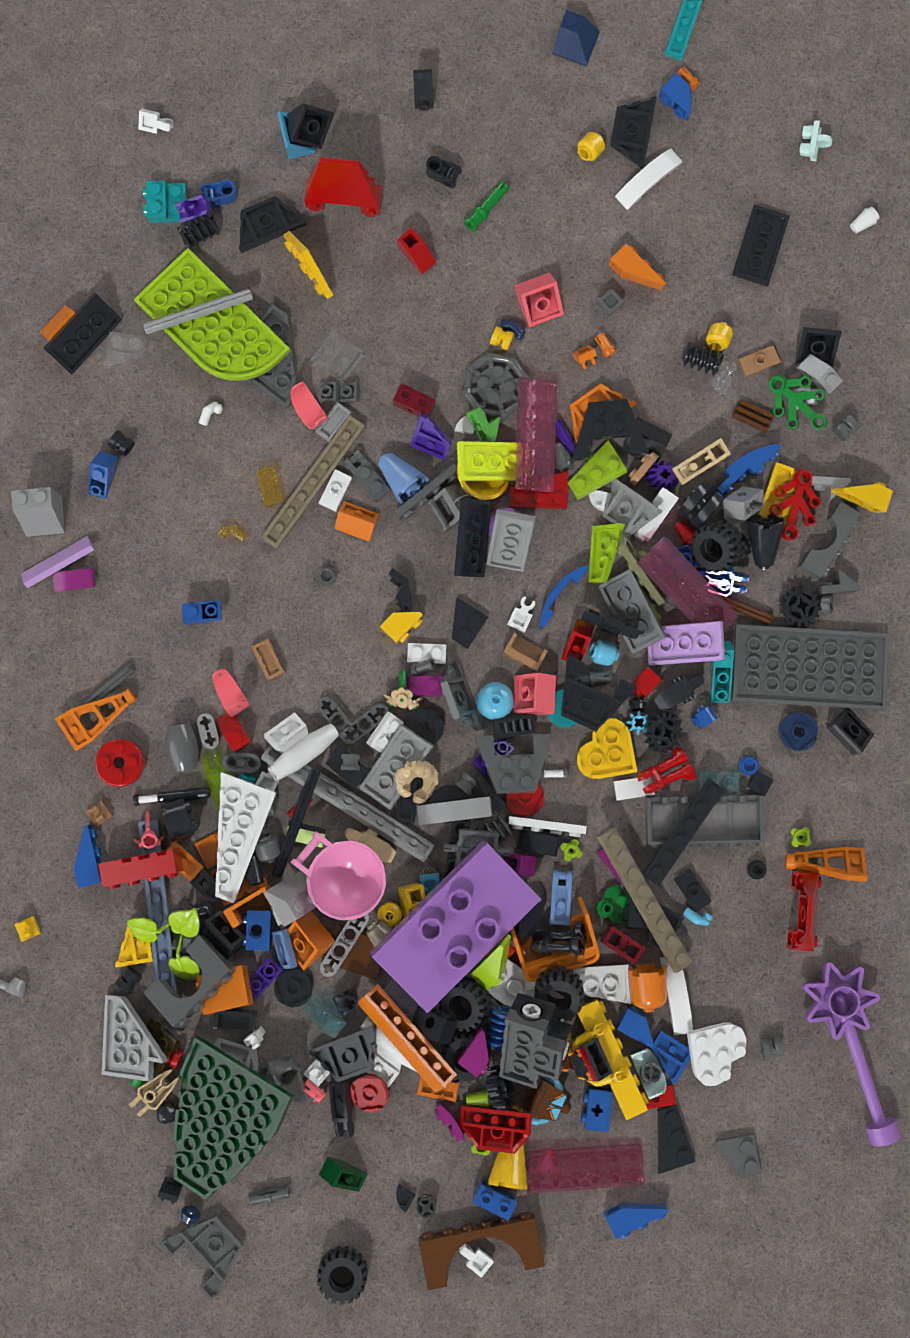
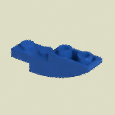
M780 444L765 446L739 458L722 473L727 479L715 491L727 495L734 489L732 484L736 480L740 483L748 474L752 476L756 472L759 475L766 468L764 463L768 460L772 462L779 455L777 451L782 446Z

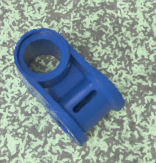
M229 180L206 183L200 187L206 199L210 200L212 207L233 203L238 198L237 189L234 183ZM227 190H232L230 194H225Z

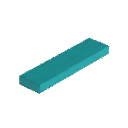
M683 0L664 54L665 56L682 61L702 0Z

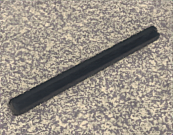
M312 768L309 771L282 844L280 855L272 872L276 877L283 876L320 776V771Z

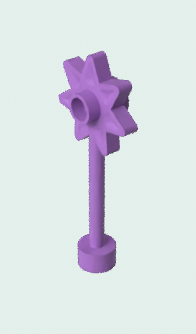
M825 961L823 963L821 982H803L801 984V988L815 1000L804 1015V1018L810 1023L826 1021L829 1034L835 1040H839L842 1034H845L873 1121L865 1125L870 1144L875 1147L893 1144L899 1141L902 1136L896 1119L884 1116L855 1028L856 1026L865 1031L869 1030L870 1025L864 1009L878 1002L880 995L861 988L864 976V969L856 965L841 974L831 962Z

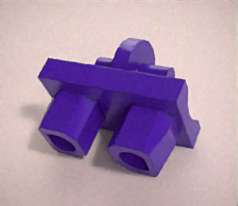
M205 194L175 204L179 211L180 223L210 214V211H212L210 200L206 199Z

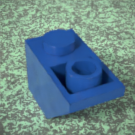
M675 73L662 87L659 98L663 105L669 106L674 110L678 118H683L687 121L692 111L690 85Z
M99 451L90 462L89 494L103 499L107 498L117 470L118 457Z
M221 600L182 604L183 623L195 625L222 620Z

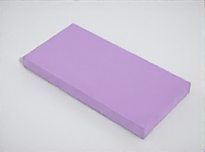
M723 621L662 626L667 637L648 646V664L650 666L725 660Z

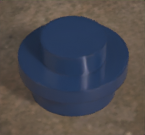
M189 1205L182 1208L181 1219L183 1222L194 1224L199 1220L200 1212L195 1206Z

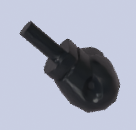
M164 1101L157 1108L158 1122L161 1124L175 1122V1112L178 1106L174 1107L171 1101Z

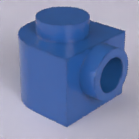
M704 704L694 710L696 714L690 718L695 727L699 726L700 729L718 719L710 705L706 707Z

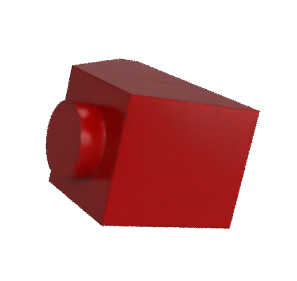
M577 618L562 660L567 661L569 655L582 661L595 625Z
M226 713L216 719L223 736L233 752H237L252 743L237 715L231 717Z

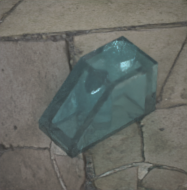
M315 994L310 997L301 1009L321 1032L333 1038H336L347 1024L335 1010Z

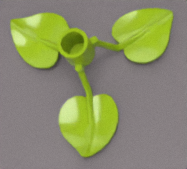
M196 908L172 912L169 915L168 923L160 929H157L156 922L148 918H131L127 921V925L133 935L140 941L147 943L156 941L158 938L157 934H160L169 926H171V930L174 933H181L176 958H170L169 968L176 976L182 979L197 980V976L200 974V966L193 958L180 956L184 936L189 938L195 937L199 932L200 921Z

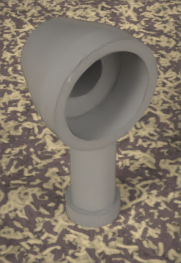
M16 977L10 983L0 980V989L23 998L26 990V981Z

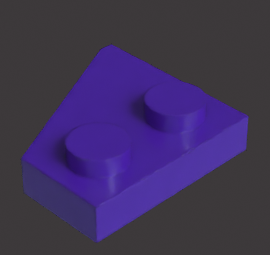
M422 412L410 446L445 461L452 441Z

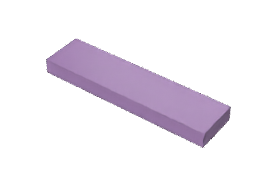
M89 537L82 538L21 573L23 584L29 588L94 551Z

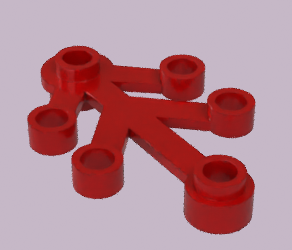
M806 469L797 470L793 475V480L785 485L777 486L773 490L774 495L779 498L785 496L787 491L796 487L794 495L779 504H773L769 507L771 515H780L782 510L791 506L787 525L784 527L782 538L786 541L795 540L798 537L799 531L795 524L799 509L804 516L803 524L805 526H813L816 523V517L811 514L808 506L810 508L819 507L821 501L815 495L810 485L812 474ZM779 488L782 490L781 495L778 493ZM803 491H805L806 495L809 498L807 500V504L804 498L802 497ZM813 499L816 501L815 505L812 504ZM774 507H777V513L774 512ZM808 517L811 518V523H808ZM787 530L790 532L789 537L786 534Z

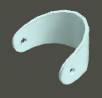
M645 1049L630 1055L648 1098L652 1099L665 1093V1075L655 1054L650 1049ZM645 1063L657 1064L662 1071L661 1078L655 1083L645 1082L640 1076L641 1067Z

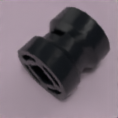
M119 430L108 441V446L112 449H117L118 453L123 457L127 456L135 445V441L131 438H126Z
M127 966L123 971V976L119 977L115 984L125 993L131 994L134 990V985L139 983L143 977L136 970Z

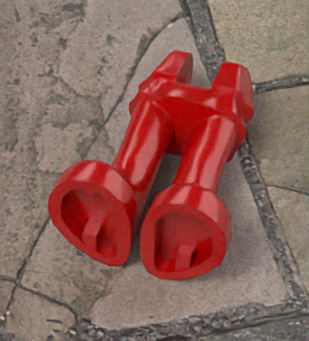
M680 746L673 749L672 757L658 765L650 766L647 770L644 769L637 775L638 782L646 780L648 777L653 782V784H649L642 789L645 794L655 793L657 790H661L664 786L678 779L685 778L687 781H692L696 778L690 763L663 777L660 776V773L688 761L686 753Z

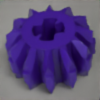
M664 460L660 464L654 463L653 468L648 470L647 481L651 482L649 488L655 487V493L662 488L672 492L679 481L672 470L671 462L667 465Z

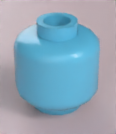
M599 639L591 644L589 656L596 664L610 666L614 661H617L619 650H617L614 642Z

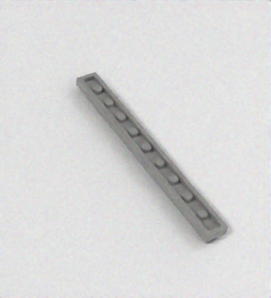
M270 745L261 759L272 765L282 755V752L276 751ZM306 764L298 771L288 775V777L304 786L312 767ZM320 773L313 793L417 859L425 862L435 846L434 844Z

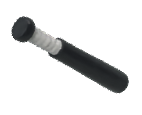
M209 787L161 792L156 795L139 796V794L133 795V803L135 806H139L141 803L172 802L182 798L185 801L208 799L211 797V789Z

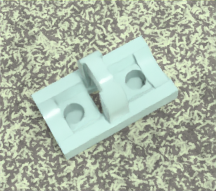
M814 121V125L803 127V139H811V143H801L800 156L810 157L811 161H817L819 148H827L832 145L831 136L821 135L820 121Z

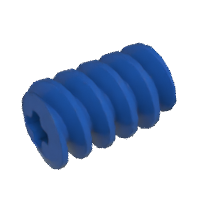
M500 1005L498 1008L492 1009V1013L495 1015L490 1016L492 1022L488 1023L490 1029L486 1030L488 1036L485 1038L486 1043L497 1050H502L504 1028L506 1026L505 1019L511 1006Z

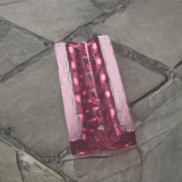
M519 377L515 489L553 492L556 381Z
M665 536L636 563L691 623L723 621V630H725L739 618L738 614Z
M641 1144L525 1152L527 1194L644 1185Z

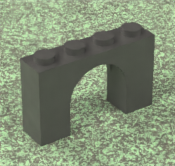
M198 936L185 949L202 971L201 986L193 996L188 998L180 997L166 980L158 978L143 992L170 1025L175 1028L185 1027L191 1021L190 1018L205 1007L204 1003L209 998L215 997L219 992L218 989L233 978L232 974L236 971L214 945L203 936Z

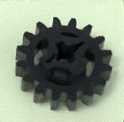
M797 586L793 587V591L787 590V595L781 597L784 602L779 603V606L783 607V610L779 612L785 613L783 620L789 619V625L795 622L797 628L801 626V623L803 627H807L808 622L813 624L815 622L813 617L819 618L820 615L817 611L822 610L821 607H818L821 600H816L818 593L811 594L812 588L805 591V586H802L800 590ZM793 597V603L789 606V601ZM799 604H800V605H804V608H803V609H801V608L798 609V608H797V605H799ZM810 608H812V612L809 615L808 611ZM791 613L797 615L798 618H795Z
M658 711V714L653 713V719L648 718L649 724L644 725V728L647 729L643 733V736H647L644 742L649 744L648 748L653 749V751L667 753L668 749L673 750V744L678 745L677 738L682 737L679 735L682 728L678 727L681 721L676 720L677 715H673L668 711Z
M500 1065L491 1066L490 1070H488L489 1076H486L487 1094L489 1095L490 1102H493V1107H497V1110L509 1108V1104H512L511 1098H513L514 1093L512 1081L499 1077Z

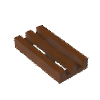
M740 399L732 418L767 433L775 415ZM741 406H743V407H745V408H747V409H749V410H752V411H754V412H756V413H758V414H760V415H762V416H764V417H767V418H769V419L767 420V419H765V418H763V417H760V416H758V415H756V414H754V413H752V412H750V411H748V410H745V409L741 408ZM738 412L766 424L765 427L739 415Z

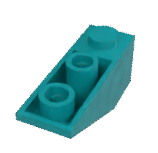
M724 641L725 660L710 661L711 703H730L734 648L731 641Z

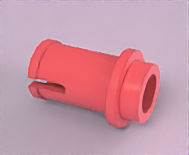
M309 1079L303 1085V1091L314 1099L313 1102L317 1101L320 1103L326 1095L324 1089L321 1090Z

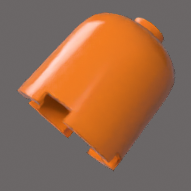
M654 963L636 964L635 969L631 966L628 967L629 993L633 1005L643 1009L644 1012H654L655 1009L663 1006L667 1000V967L662 965L661 968H655Z

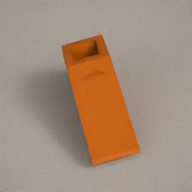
M626 243L610 258L608 265L621 278L661 291L664 289L666 284L664 277L660 273H656L652 269L651 264L638 255L634 247H630Z

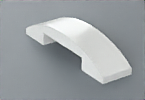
M670 148L635 175L615 197L627 210L630 209L647 191L667 174L672 173L683 161Z
M661 957V966L667 967V996L674 1036L686 1034L688 1031L693 1030L684 972L682 969L680 972L674 973L667 959Z

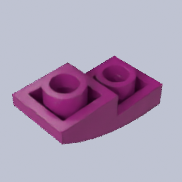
M93 568L55 572L52 574L55 592L96 587Z
M441 1101L437 1102V1108L434 1109L437 1120H441L443 1125L451 1123V1125H448L451 1137L455 1136L457 1142L464 1140V1133L459 1127V1122L454 1114Z

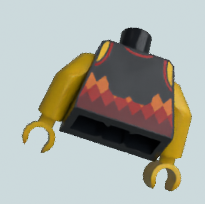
M604 1022L596 1024L592 1031L589 1029L577 1036L572 1045L573 1051L568 1055L570 1059L569 1067L575 1071L578 1079L586 1080L596 1087L613 1083V1080L622 1083L628 1076H621L619 1074L625 1071L624 1067L618 1068L615 1074H612L613 1071L598 1038H595V1035L601 1036L608 1031L607 1029L602 1032L599 1029V1026Z

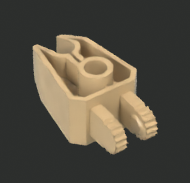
M351 828L345 831L346 839L363 843L370 847L379 856L381 862L391 863L397 853L388 842L377 837L378 833L369 828L367 831L363 829L362 832Z
M174 1068L162 1071L161 1074L153 1077V1080L147 1081L138 1088V1096L128 1105L132 1108L142 1099L146 1106L138 1111L137 1115L139 1117L148 1109L156 1110L175 1088L179 1081V1076L172 1082H166L163 1085L166 1081V1076Z

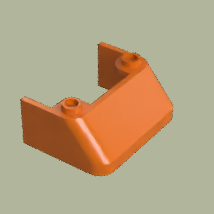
M582 897L578 898L582 913L573 916L570 919L569 926L570 931H572L574 923L577 921H584L586 925L587 942L584 943L585 953L583 955L565 952H552L551 955H548L546 953L531 952L532 936L524 945H520L519 934H515L514 928L510 930L527 981L535 982L541 972L545 973L547 968L552 970L553 966H557L560 969L562 966H565L566 970L570 968L574 970L592 964L599 959V949ZM557 941V942H554V943H566V942H565V941Z

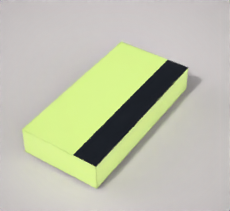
M289 820L288 827H287V831H288L289 825H290V823H291V820ZM302 823L296 842L308 844L314 837L315 831L325 838L327 828ZM319 842L317 847L323 848V844Z

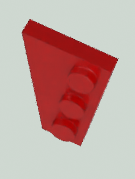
M568 471L512 487L510 489V507L567 509Z

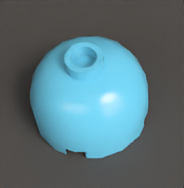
M488 683L477 694V708L484 717L490 720L505 718L514 707L513 693L503 683Z

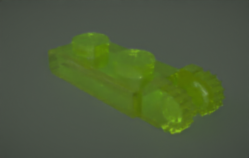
M218 752L213 753V759L217 769L211 770L206 756L202 757V762L216 809H219L221 772L226 773L222 766Z

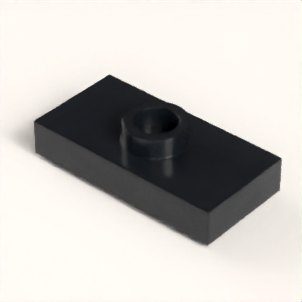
M691 869L673 879L694 912L699 911L712 902Z

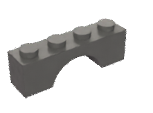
M842 501L838 503L827 520L833 532L830 545L824 550L811 549L808 551L798 569L816 580L821 577L824 578L830 570L828 566L831 561L834 562L840 554L839 548L841 545L844 546L849 540L850 536L848 534L850 530H854L859 524L860 520L858 518L861 513Z

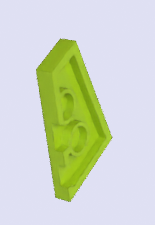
M608 440L591 460L568 482V485L576 499L579 500L627 473V469Z
M616 523L592 526L588 583H607L617 553L618 538L622 537L625 524Z

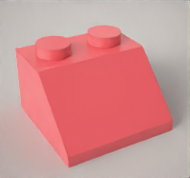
M550 272L514 285L528 327L564 315L557 282Z
M543 673L514 676V707L512 714H554L556 676Z

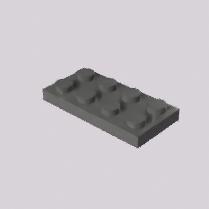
M629 569L610 579L607 583L598 586L611 613L619 616L620 620L624 622L623 625L630 623L637 626V630H640L637 639L623 636L632 654L667 637L634 571L632 572Z

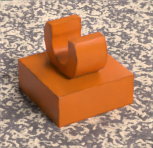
M590 345L572 353L574 359L580 363L583 369H587L585 365L587 360H590L592 365L596 364L593 357L597 356L595 348Z

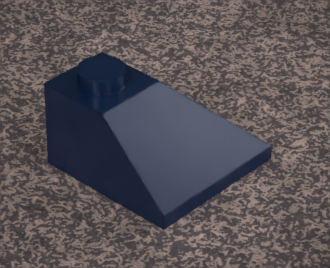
M566 10L552 54L587 67L600 32L584 16Z

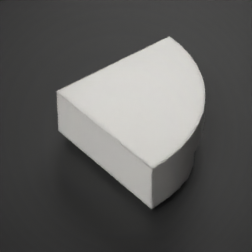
M467 416L460 419L455 427V432L474 434V428Z
M595 490L588 494L591 504L596 509L604 511L608 492Z

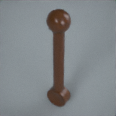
M510 481L506 490L491 503V511L495 509V505L512 487L516 486V481Z

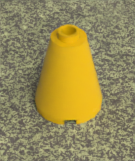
M524 1143L515 1154L498 1152L488 1180L489 1185L527 1190Z

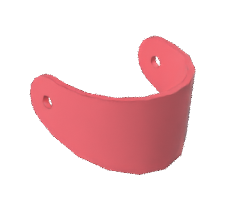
M303 381L291 389V400L294 409L309 429L314 430L329 419Z
M221 668L213 674L215 690L229 716L233 717L250 706L245 695L225 668Z

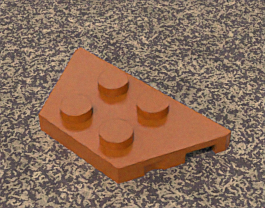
M599 384L572 403L569 408L575 444L577 445L589 402L627 398L616 391H611L603 384ZM628 400L631 409L637 405L635 401Z

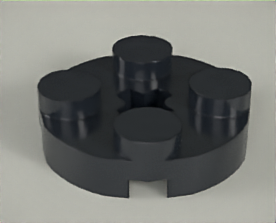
M420 708L414 711L406 722V727L432 745L440 740L444 732L441 716L429 708ZM428 722L429 732H421L420 723L425 724Z

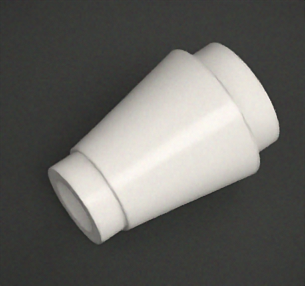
M873 207L865 208L853 223L850 224V228L857 234L876 224L879 219L877 211Z

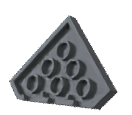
M272 304L260 320L290 348L291 352L271 370L258 377L248 379V381L287 410L292 403L291 389L297 384L289 319L287 314Z

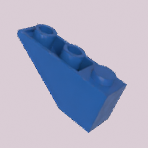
M92 825L84 826L74 865L78 888L101 882L98 864L101 863L102 852L100 847H97L95 839H98V835Z
M620 1203L603 1213L615 1238L618 1239L620 1237L622 1239L629 1236L631 1231L637 1228L638 1230L645 1228L653 1220H661L669 1211L665 1204Z

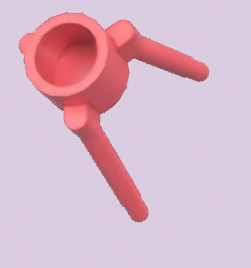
M147 810L145 812L146 831L142 834L141 841L134 839V842L140 848L144 846L151 849L156 845H160L166 837L162 836L157 839L156 833L150 829V814Z

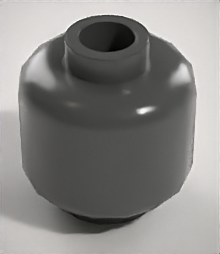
M270 833L261 835L255 848L258 860L266 861L267 864L277 861L281 850L277 837Z

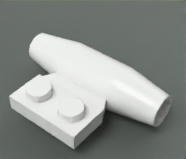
M294 712L266 732L264 738L276 751L282 752V755L268 768L271 776L278 781L308 764L324 752L339 736L336 728L332 724H328L308 734L306 724Z
M368 1016L360 1028L363 1030L376 1024ZM377 1027L374 1069L367 1071V1073L381 1077L389 1088L399 1075L401 1064L414 1071L416 1070Z

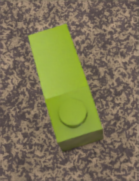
M509 934L476 965L470 974L487 991L493 985L497 987L503 980L501 976L506 970L511 941Z

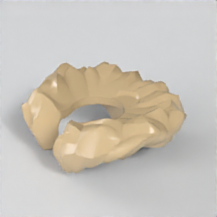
M418 760L410 763L407 761L405 766L398 769L395 774L397 791L404 798L411 796V781L416 777H421L423 785L414 792L413 802L418 804L426 802L438 785L439 772L429 762Z

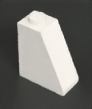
M662 488L652 502L663 510L662 513L635 532L634 536L642 542L644 540L648 542L674 506L678 497Z

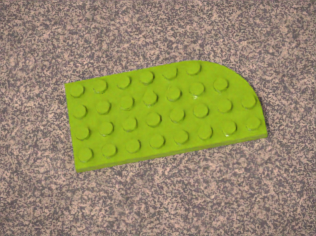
M187 248L133 300L155 320L233 294V292ZM244 303L163 329L204 371L225 380L240 381L258 377L275 367L291 352L290 348Z

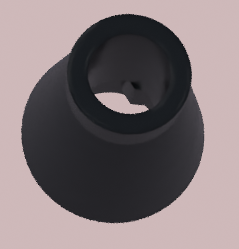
M252 856L246 871V882H248L249 886L264 883L265 876L257 856Z

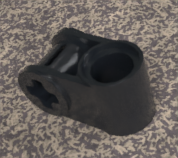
M431 156L426 161L425 171L430 179L440 182L449 188H455L457 177L462 173L461 167L437 156ZM435 165V166H437L439 169H437V170H431V169H430V166Z

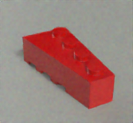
M180 848L98 864L102 887L109 886V890L120 888L121 883L128 882V886L140 884L142 879H147L148 882L159 880V876L167 875V878L179 876L178 872L184 871Z

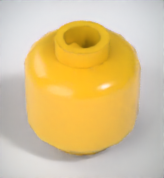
M588 132L578 142V154L583 160H596L605 150L603 137L596 132Z
M725 322L712 324L706 336L709 348L714 351L727 349L733 337V330Z
M394 902L382 904L377 912V919L384 921L392 928L396 927L403 917L401 907Z

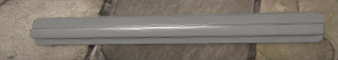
M245 289L143 324L145 332L150 334L252 300L253 296L250 289Z

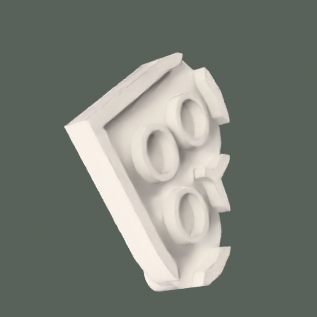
M724 1022L687 1032L692 1070L695 1077L705 1086H716L729 1080L731 1077V1062L746 1054V1036L743 1030L730 1022Z

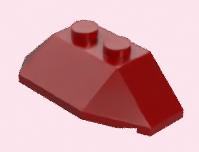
M461 1106L459 1127L465 1131L478 1149L515 1154L531 1135L532 1114Z

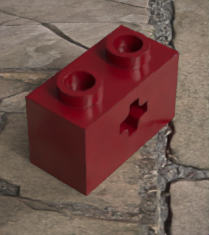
M401 383L393 398V404L420 418L422 412L430 417L436 405V400Z
M611 924L600 939L603 944L634 965L645 950V947Z

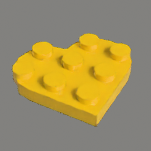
M609 718L597 732H592V741L585 743L579 748L576 763L584 776L591 779H601L637 772L631 734L628 727L622 721Z

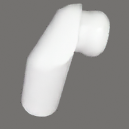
M212 402L204 407L198 423L207 426L211 415L214 412L220 414L223 406L218 404V402Z

